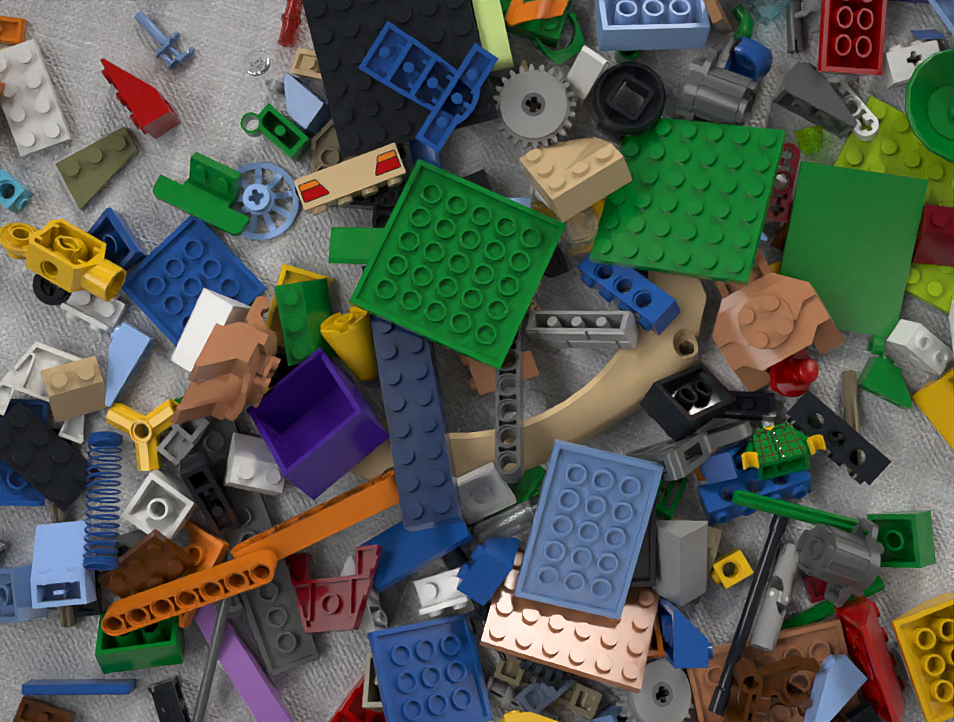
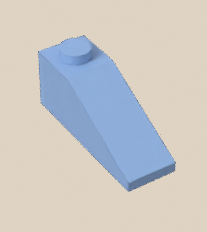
M124 322L121 326L118 325L111 334V339L113 340L109 345L105 405L108 407H112L115 402L121 401L156 342L155 338Z
M831 654L822 661V668L816 673L810 695L812 706L806 710L803 722H830L868 679L846 655Z

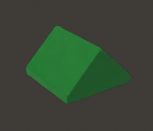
M331 227L328 263L367 264L384 228Z

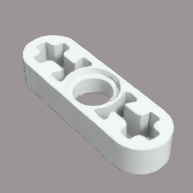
M832 77L827 79L834 89L839 88V95L844 105L855 104L858 107V110L852 114L857 121L856 127L851 130L852 133L861 141H871L876 138L879 133L878 119L841 78ZM861 116L862 122L866 126L871 125V131L868 132L866 129L862 131V125L859 121Z

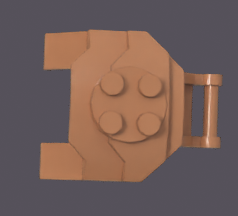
M759 248L755 258L758 266L752 270L748 286L714 281L723 299L712 337L732 371L736 373L749 392H754L769 384L770 374L766 370L767 368L811 345L812 342L821 355L845 343L843 336L812 284L773 273Z
M258 296L255 299L244 322H236L224 326L218 323L215 324L188 378L192 382L182 401L178 404L171 423L179 424L207 416H213L220 420L227 418L233 422L243 410L245 403L258 408L281 360L275 357L277 352V333L267 329L262 319L263 314L269 310L271 304L267 297Z

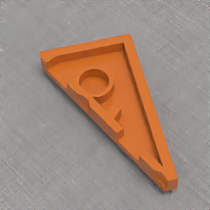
M188 520L186 529H190L188 547H184V550L195 558V565L186 571L181 578L221 564L230 544L195 521ZM198 608L179 614L178 625L181 628H189Z

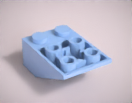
M84 521L36 525L30 580L32 609L87 604L97 600L94 570H87L82 567V560L84 559L82 555L88 552L83 549V546L87 543L83 539L87 535L84 532V528L88 526ZM89 536L86 539L92 541V536ZM88 545L86 548L93 550V545ZM93 553L87 554L85 556L91 557L93 556Z

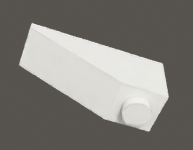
M585 45L564 83H570L567 92H574V98L569 101L576 102L581 106L594 90L607 62L606 59Z

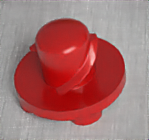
M802 349L772 365L769 368L770 388L784 397L801 396L818 377L819 368L817 362L810 358L805 349Z

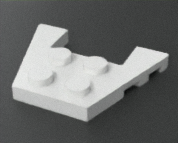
M36 341L0 381V415H4L14 390L49 402L40 371L81 360V358ZM85 414L64 420L58 435L82 444Z

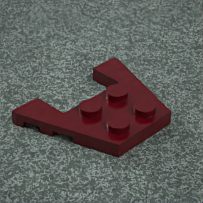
M376 544L356 547L355 575L311 580V554H291L285 557L286 563L291 569L292 576L290 579L292 586L296 588L298 596L297 605L305 633L311 635L359 629L382 554V546Z

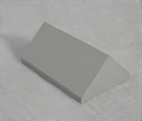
M656 520L655 586H652V590L681 607L706 593L707 521Z

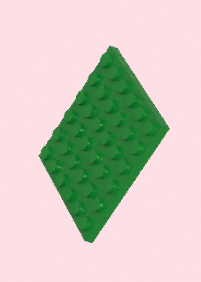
M660 118L650 130L639 135L624 136L620 153L624 156L632 181L607 195L589 259L594 263L748 286L787 136L786 131Z
M418 159L358 281L349 304L500 371L566 224Z

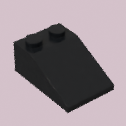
M699 363L654 382L640 402V405L660 425L665 433L677 442L692 435L734 404L737 398L702 363Z

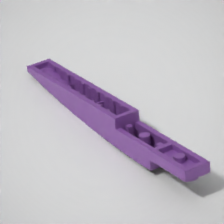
M213 603L199 607L194 616L195 622L209 645L217 617ZM227 618L218 660L258 722H296L282 701L281 693L232 620Z

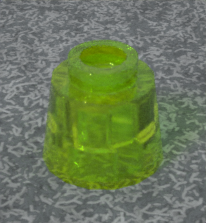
M822 125L793 131L799 151L803 150L804 155L820 152L819 147L823 146Z

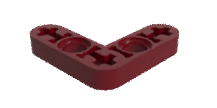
M785 142L783 152L788 150L791 153V158L785 159L781 157L779 166L789 167V171L782 169L777 171V175L784 174L786 176L787 183L782 189H777L774 185L772 191L777 194H783V198L771 196L769 207L776 203V205L780 206V210L775 211L773 214L768 207L766 215L767 219L783 223H789L793 203L791 196L800 159L799 148L795 144Z

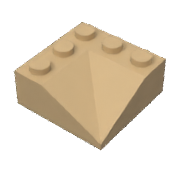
M597 137L557 142V144L550 143L548 147L540 145L537 149H532L519 158L529 182L562 223L632 181L624 156L610 142Z

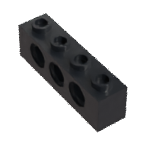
M809 390L786 413L790 416L787 422L799 431L801 428L805 429L810 434L809 437L822 435L826 448L831 452L828 457L839 467L843 463L852 470L849 475L860 485L865 481L870 486L892 462ZM818 413L823 417L824 422L820 428L813 429L808 425V417L811 414ZM834 431H839L844 436V442L840 446H832L828 441L829 435ZM855 449H860L864 452L865 458L860 464H853L849 460L850 453Z

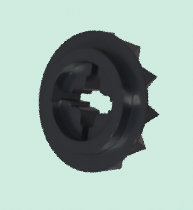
M35 274L32 285L33 291L41 302L52 306L61 305L62 302L64 303L69 300L72 293L63 288H56L55 292H52L53 288L45 284V282L50 281Z

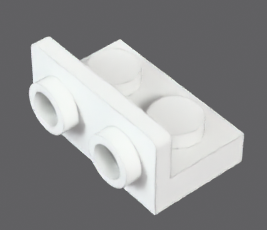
M81 290L72 292L67 304L62 302L60 308L67 311L65 316L77 322L84 319L90 322L89 328L104 334L105 331H114L128 305L116 298L105 302L88 291Z
M462 566L414 581L422 608L419 609L420 615L428 613L429 617L445 612L444 608L453 606L455 610L469 605L468 601L471 598L456 589L459 578L456 576Z

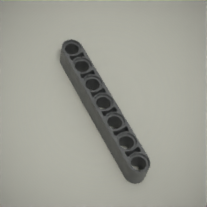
M523 321L500 371L495 370V465L500 477L507 483L518 482L524 474ZM508 362H515L514 366L510 368L504 367ZM516 387L511 393H504L506 388ZM508 412L516 413L512 418H504ZM507 438H516V440L512 444H504V441ZM509 463L516 464L515 468L511 471L503 470Z

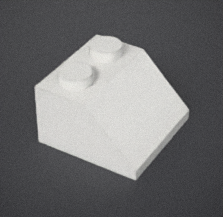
M234 432L223 485L273 496L282 493L285 477L264 439Z
M161 468L149 473L121 516L146 534L157 529L172 540L191 518L198 504L186 485Z

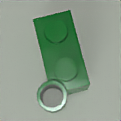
M269 103L259 114L249 112L241 118V128L248 136L256 138L263 134L266 139L294 163L311 146L310 139ZM258 120L259 125L255 130H247L249 121Z

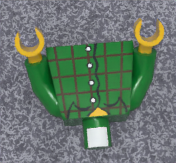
M760 421V429L753 432V440L747 443L745 451L741 455L743 470L756 467L759 481L810 469L809 452L811 455H814L817 450H826L827 448L822 435L808 437L799 430H794L790 423L776 425L772 421Z

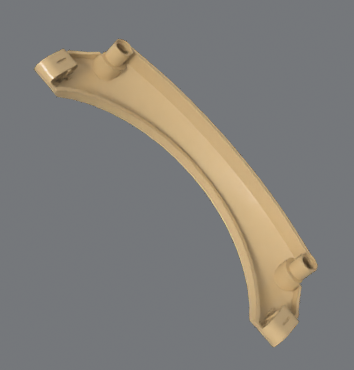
M648 271V280L674 298L681 313L660 335L652 330L647 332L640 326L635 349L620 348L603 370L586 386L564 402L544 413L524 420V471L549 461L555 439L583 445L618 425L642 408L640 402L654 382L690 368L698 362L699 346L695 337L699 336L707 296L699 278ZM650 303L644 304L641 308L647 307ZM684 349L693 351L691 355H683L680 352ZM377 417L389 435L387 420ZM495 429L470 433H449L457 478L492 461L495 464ZM509 437L504 441V444H512L516 438ZM390 438L386 439L349 472L369 481L388 471L395 470ZM509 463L503 470L511 471L515 468L516 464Z

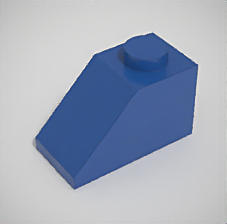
M747 439L711 452L710 458L700 465L701 473L706 478L708 485L738 478L749 469L743 470L741 455L744 453L748 443Z

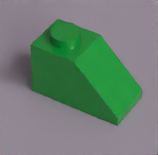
M887 356L869 357L857 380V386L900 409H910L912 402L901 368L893 365L894 360Z

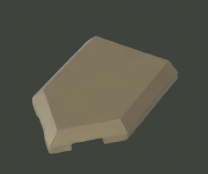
M332 119L311 139L310 174L354 158H342Z

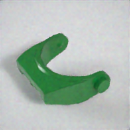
M574 12L567 14L573 28L571 41L565 49L561 51L550 50L542 44L536 35L531 40L532 44L558 66L580 52L585 45L583 34L577 23L578 17Z

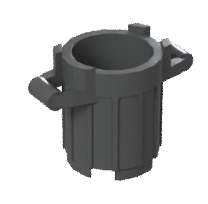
M716 44L707 51V57L697 55L696 59H692L689 65V69L692 70L685 83L679 108L675 109V113L686 117V120L698 121L699 118L713 123L744 126L745 122H742V118L747 112L751 113L758 90H755L759 83L746 76L717 67L722 47Z
M861 518L851 533L830 525L815 524L816 527L813 529H805L796 546V551L800 555V562L797 563L798 567L805 571V574L828 582L824 598L836 607L843 606L850 595L862 597L864 594L862 591L871 586L878 575L881 561L880 554H883L884 547L882 543L876 541L879 526L866 518ZM863 531L869 532L868 535L862 534ZM836 587L842 589L839 595L834 592Z

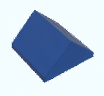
M111 207L104 210L87 232L107 244L104 258L126 271L148 256L122 215Z

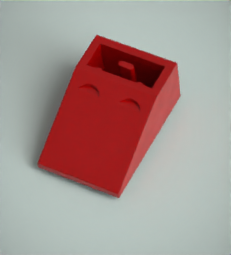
M102 58L100 60L105 68L101 71L108 83L112 84L118 91L115 93L124 107L126 106L133 113L129 116L137 129H141L144 135L149 133L156 139L181 123L168 100L156 88L106 59Z

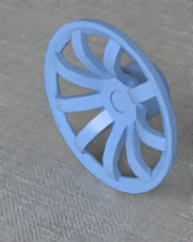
M256 162L244 165L236 171L243 174L255 169V184L249 185L241 178V186L245 191L236 201L243 202L244 204L239 213L246 215L248 212L251 213L248 231L244 230L241 235L253 240H267L277 237L293 224L298 214L299 198L295 193V183L286 171L271 163ZM262 169L276 172L274 178L267 185L262 184ZM283 177L291 190L273 193L272 190ZM293 197L291 212L274 204L275 200ZM271 210L288 218L277 229L269 214ZM261 215L270 230L268 233H255L258 218Z

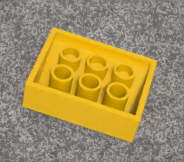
M946 592L922 602L891 621L925 722H943L954 717V593Z

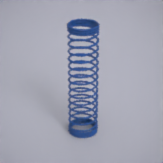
M100 431L91 433L88 436V448L91 450L87 453L90 457L87 461V464L90 466L87 469V473L90 475L86 478L89 482L86 489L89 492L85 496L89 500L85 503V506L89 509L84 512L88 516L84 520L88 526L84 528V532L87 535L83 538L87 542L83 549L88 552L82 555L84 558L82 560V567L87 570L105 571L119 567V560L110 556L86 557L85 555L90 553L117 554L119 551L117 549L90 550L86 546L91 544L114 546L118 545L119 542L116 540L89 541L86 538L89 536L117 537L120 534L113 531L91 533L86 529L90 527L114 529L120 527V525L117 523L90 524L87 520L92 518L98 520H117L120 516L116 514L92 516L87 512L90 510L115 512L119 511L120 507L112 505L91 507L88 503L92 501L107 504L118 503L121 499L117 497H98L92 499L88 495L91 493L118 495L121 491L113 488L91 490L89 486L116 487L122 483L117 480L92 482L89 478L95 476L112 479L119 478L122 474L112 471L91 473L89 470L91 468L119 470L122 466L115 463L92 465L90 461L94 459L102 462H118L122 460V457L118 455H99L93 457L90 453L93 451L103 454L121 453L123 450L118 446L123 444V436L116 432ZM100 449H116L120 451H101ZM104 457H114V458H119V459L108 460V459H100V458H104ZM98 466H118V467H116V468H105V467H98ZM101 474H115L117 476H102ZM100 483H118V484H100ZM100 491H116V492L107 493V492H100Z

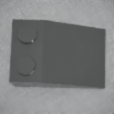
M798 61L786 74L772 100L777 105L839 138H842L857 125V121L824 75L808 62L801 63Z

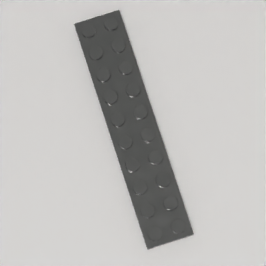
M207 416L204 418L210 424L189 454L192 455L205 449L223 482L232 435L234 432L241 433L236 419L232 422L227 418L220 420L213 416ZM224 486L242 523L241 527L220 536L222 540L230 544L226 557L228 561L234 559L230 553L233 547L274 527L262 493ZM285 558L278 561L271 582L240 593L269 677L321 657L314 635L304 632L297 605L298 596L296 588L292 586L290 579L292 574Z

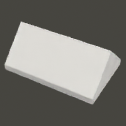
M203 288L172 354L171 361L191 372L215 324L218 323L224 326L236 322H244L251 307Z

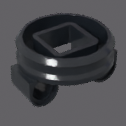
M622 62L607 69L597 81L594 89L593 105L596 116L600 121L596 129L617 143L624 136L639 135L650 130L661 118L666 103V91L661 76L650 67L638 62ZM624 82H626L627 88L645 98L635 116H632L611 102Z

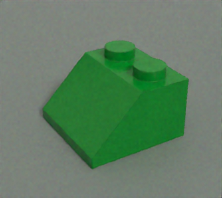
M931 510L867 514V519L879 526L876 541L882 543L884 547L883 554H880V567L923 568L936 564Z

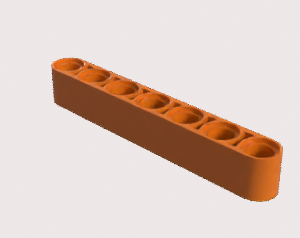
M395 470L379 475L237 544L231 549L230 553L236 559L259 550L268 549L277 555L279 561L399 503Z
M268 549L259 550L115 601L109 606L101 622L102 630L110 636H119L271 582L278 564L277 555ZM259 565H265L268 568H262Z

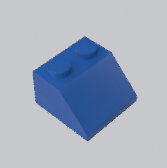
M488 537L483 546L478 544L471 554V562L469 564L464 563L457 573L456 577L459 578L456 589L484 606L512 570L520 540L517 538Z

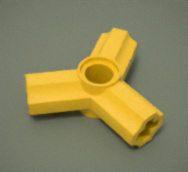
M172 398L163 402L147 415L119 401L115 402L108 410L105 417L107 419L106 423L129 434L132 440L135 441L138 470L150 471L163 468L161 453L156 448L160 445L161 434L173 424L171 420L179 403ZM144 424L149 429L148 435L144 432Z

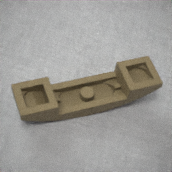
M505 653L507 660L502 661L500 658L494 673V677L517 687L520 685L526 688L536 679L534 676L530 679L526 676L527 669L521 670L519 666L521 659L517 660V656ZM573 678L575 683L554 701L593 719L603 693Z

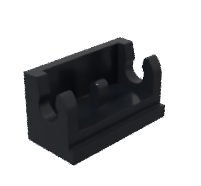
M178 676L148 686V691L152 694L160 722H192Z

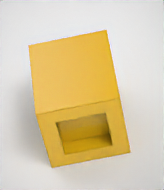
M734 547L715 558L709 575L716 585L720 584L727 589L754 572L741 550ZM728 562H732L734 565L733 573L729 576H724L723 566Z

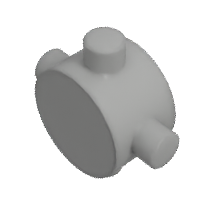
M272 78L265 81L269 91L278 95L285 94L284 83Z

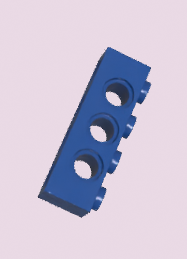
M590 253L577 266L582 275L580 279L590 289L593 287L597 288L602 298L609 303L612 301L617 303L620 311H631L633 316L638 319V324L647 332L652 330L660 335L681 313L674 298L632 268L591 262L589 259ZM626 289H630L627 293H623ZM650 303L647 307L641 308L644 304Z
M755 467L745 471L738 478L698 486V497L709 525L725 524L733 518L742 515L749 516L757 511L735 505L732 501H725L733 499L734 491L743 490L751 492L756 490L760 492L755 494L782 501L800 499L811 493V477L807 470L759 481L758 472ZM778 482H783V483H785V484H783V485H778V484H776V483H778Z

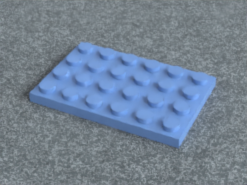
M555 439L515 585L514 596L620 620L663 473V464Z

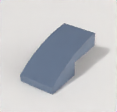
M572 678L569 681L565 680L562 685L557 686V683L554 682L552 686H546V681L538 684L535 683V679L514 698L525 712L538 714L572 686L575 681Z

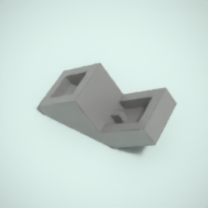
M203 417L179 424H172L171 427L174 429L156 450L178 467L180 460L186 458L196 446L210 422Z

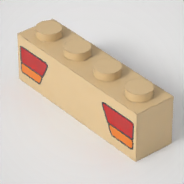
M394 142L293 181L305 212L317 216L327 212V207L338 204L340 207L352 203L353 198L362 194L363 197L374 195L379 192L378 188L388 185L389 188L398 186L404 182L403 179L407 178V174Z

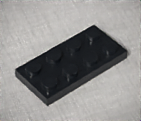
M20 402L0 420V460L64 513L89 484L86 480L90 475L87 473V469L90 467L87 464L88 460ZM91 468L89 470L91 473L100 472L96 468ZM92 476L89 480L93 481L96 477Z

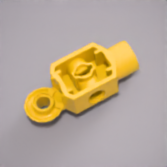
M64 219L51 220L41 230L18 222L8 223L0 228V244L6 250L7 255L14 259H26V268L69 293L86 290L101 300L109 302L118 294L125 282L126 270L104 258L107 244Z

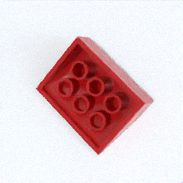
M822 0L818 72L844 76L882 75L887 0Z
M864 596L844 602L841 607L834 606L836 616L841 621L851 661L868 678L860 687L864 699L873 706L876 713L885 722H902L906 703L903 695L905 686L902 679L896 674L894 667H897V662L886 644L889 642L888 635L885 629L880 627L878 621L880 611L875 602L870 601Z

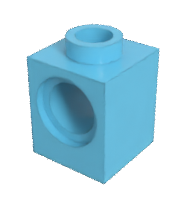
M0 169V203L6 209L17 213L18 210H23L29 204V198L33 193L11 173ZM14 187L15 194L8 199L6 196L9 188Z

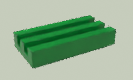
M683 477L670 481L660 505L656 503V516L660 517L662 514L666 516L665 520H671L689 479ZM660 480L656 498L665 482L664 480ZM676 481H678L681 485L670 509H667L665 505Z

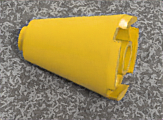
M353 306L348 308L350 313L342 315L339 311L327 318L320 325V332L357 380L369 382L377 378L379 373L370 314Z

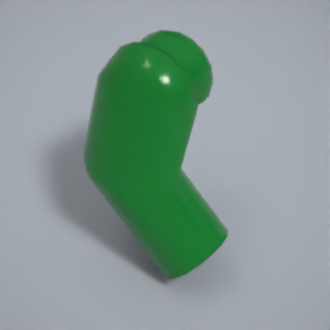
M740 4L731 11L739 23V30L733 34L735 41L740 36L752 38L754 29L753 19L743 4Z

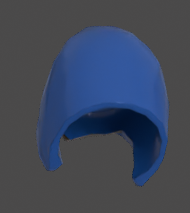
M740 36L731 46L724 69L758 82L772 68V51L758 41Z

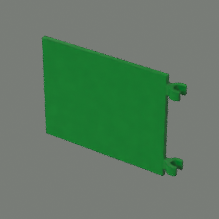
M801 161L779 275L811 283L838 330L871 334L872 336L867 344V351H871L872 354L883 355L885 347L884 338L889 337L898 324L929 180Z

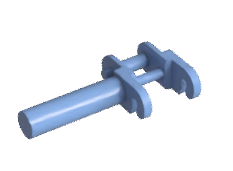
M143 11L135 15L134 18L163 46L157 50L156 58H162L168 64V70L175 69L179 62L181 64L185 63L194 54L195 49L193 47L189 48L188 53L184 52L182 55L178 54L172 47V44L180 37L178 31L173 33V37H167ZM169 50L176 56L173 60L166 55Z

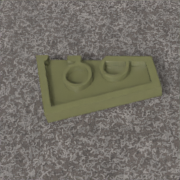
M124 126L55 165L79 209L84 211L97 193H101L110 179L131 161L139 152V149L128 129Z

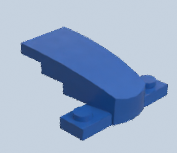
M387 21L358 68L402 96L431 111L415 138L439 153L456 125L467 119L474 111L479 99L480 87L499 58L474 43L458 70H456L436 53H433L412 36H409Z

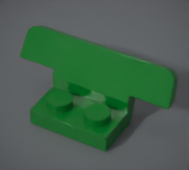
M195 152L190 157L189 178L184 181L183 185L160 174L153 187V194L157 199L232 236L241 235L250 222L249 217L231 209L240 196L242 173L201 153Z

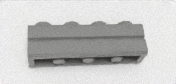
M531 311L526 326V335L532 339L536 348L635 349L640 331V325L634 319L631 311Z

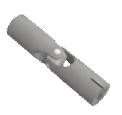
M781 543L765 601L762 604L750 645L765 652H774L785 617L786 607L799 571L797 563L800 562V555L796 551V545ZM781 585L784 588L783 592L777 590Z

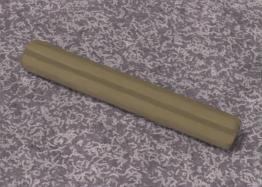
M855 370L842 371L844 421L860 434L857 374ZM855 449L850 453L849 460L851 463H862L860 449ZM847 467V472L849 474L852 470L849 467Z

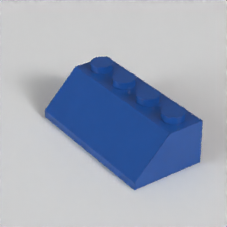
M659 596L658 620L666 659L674 669L709 668L708 660L713 659L712 643L708 642V639L667 599Z

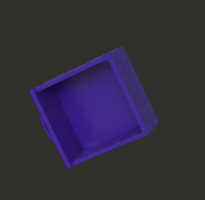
M320 347L263 395L258 408L250 406L246 409L284 477L313 500L390 437L351 377Z

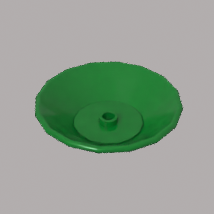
M954 48L933 53L915 68L905 88V113L913 134L928 151L954 163Z

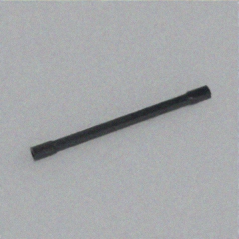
M773 514L769 533L732 644L708 711L717 715L724 716L735 678L733 667L741 660L789 518Z

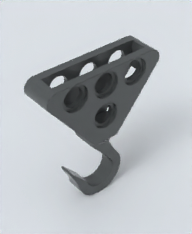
M748 419L739 420L708 430V435L693 433L677 442L670 439L628 452L625 455L647 461H664L660 463L664 466L661 480L673 481L685 477L708 460L712 450L744 439L753 434Z

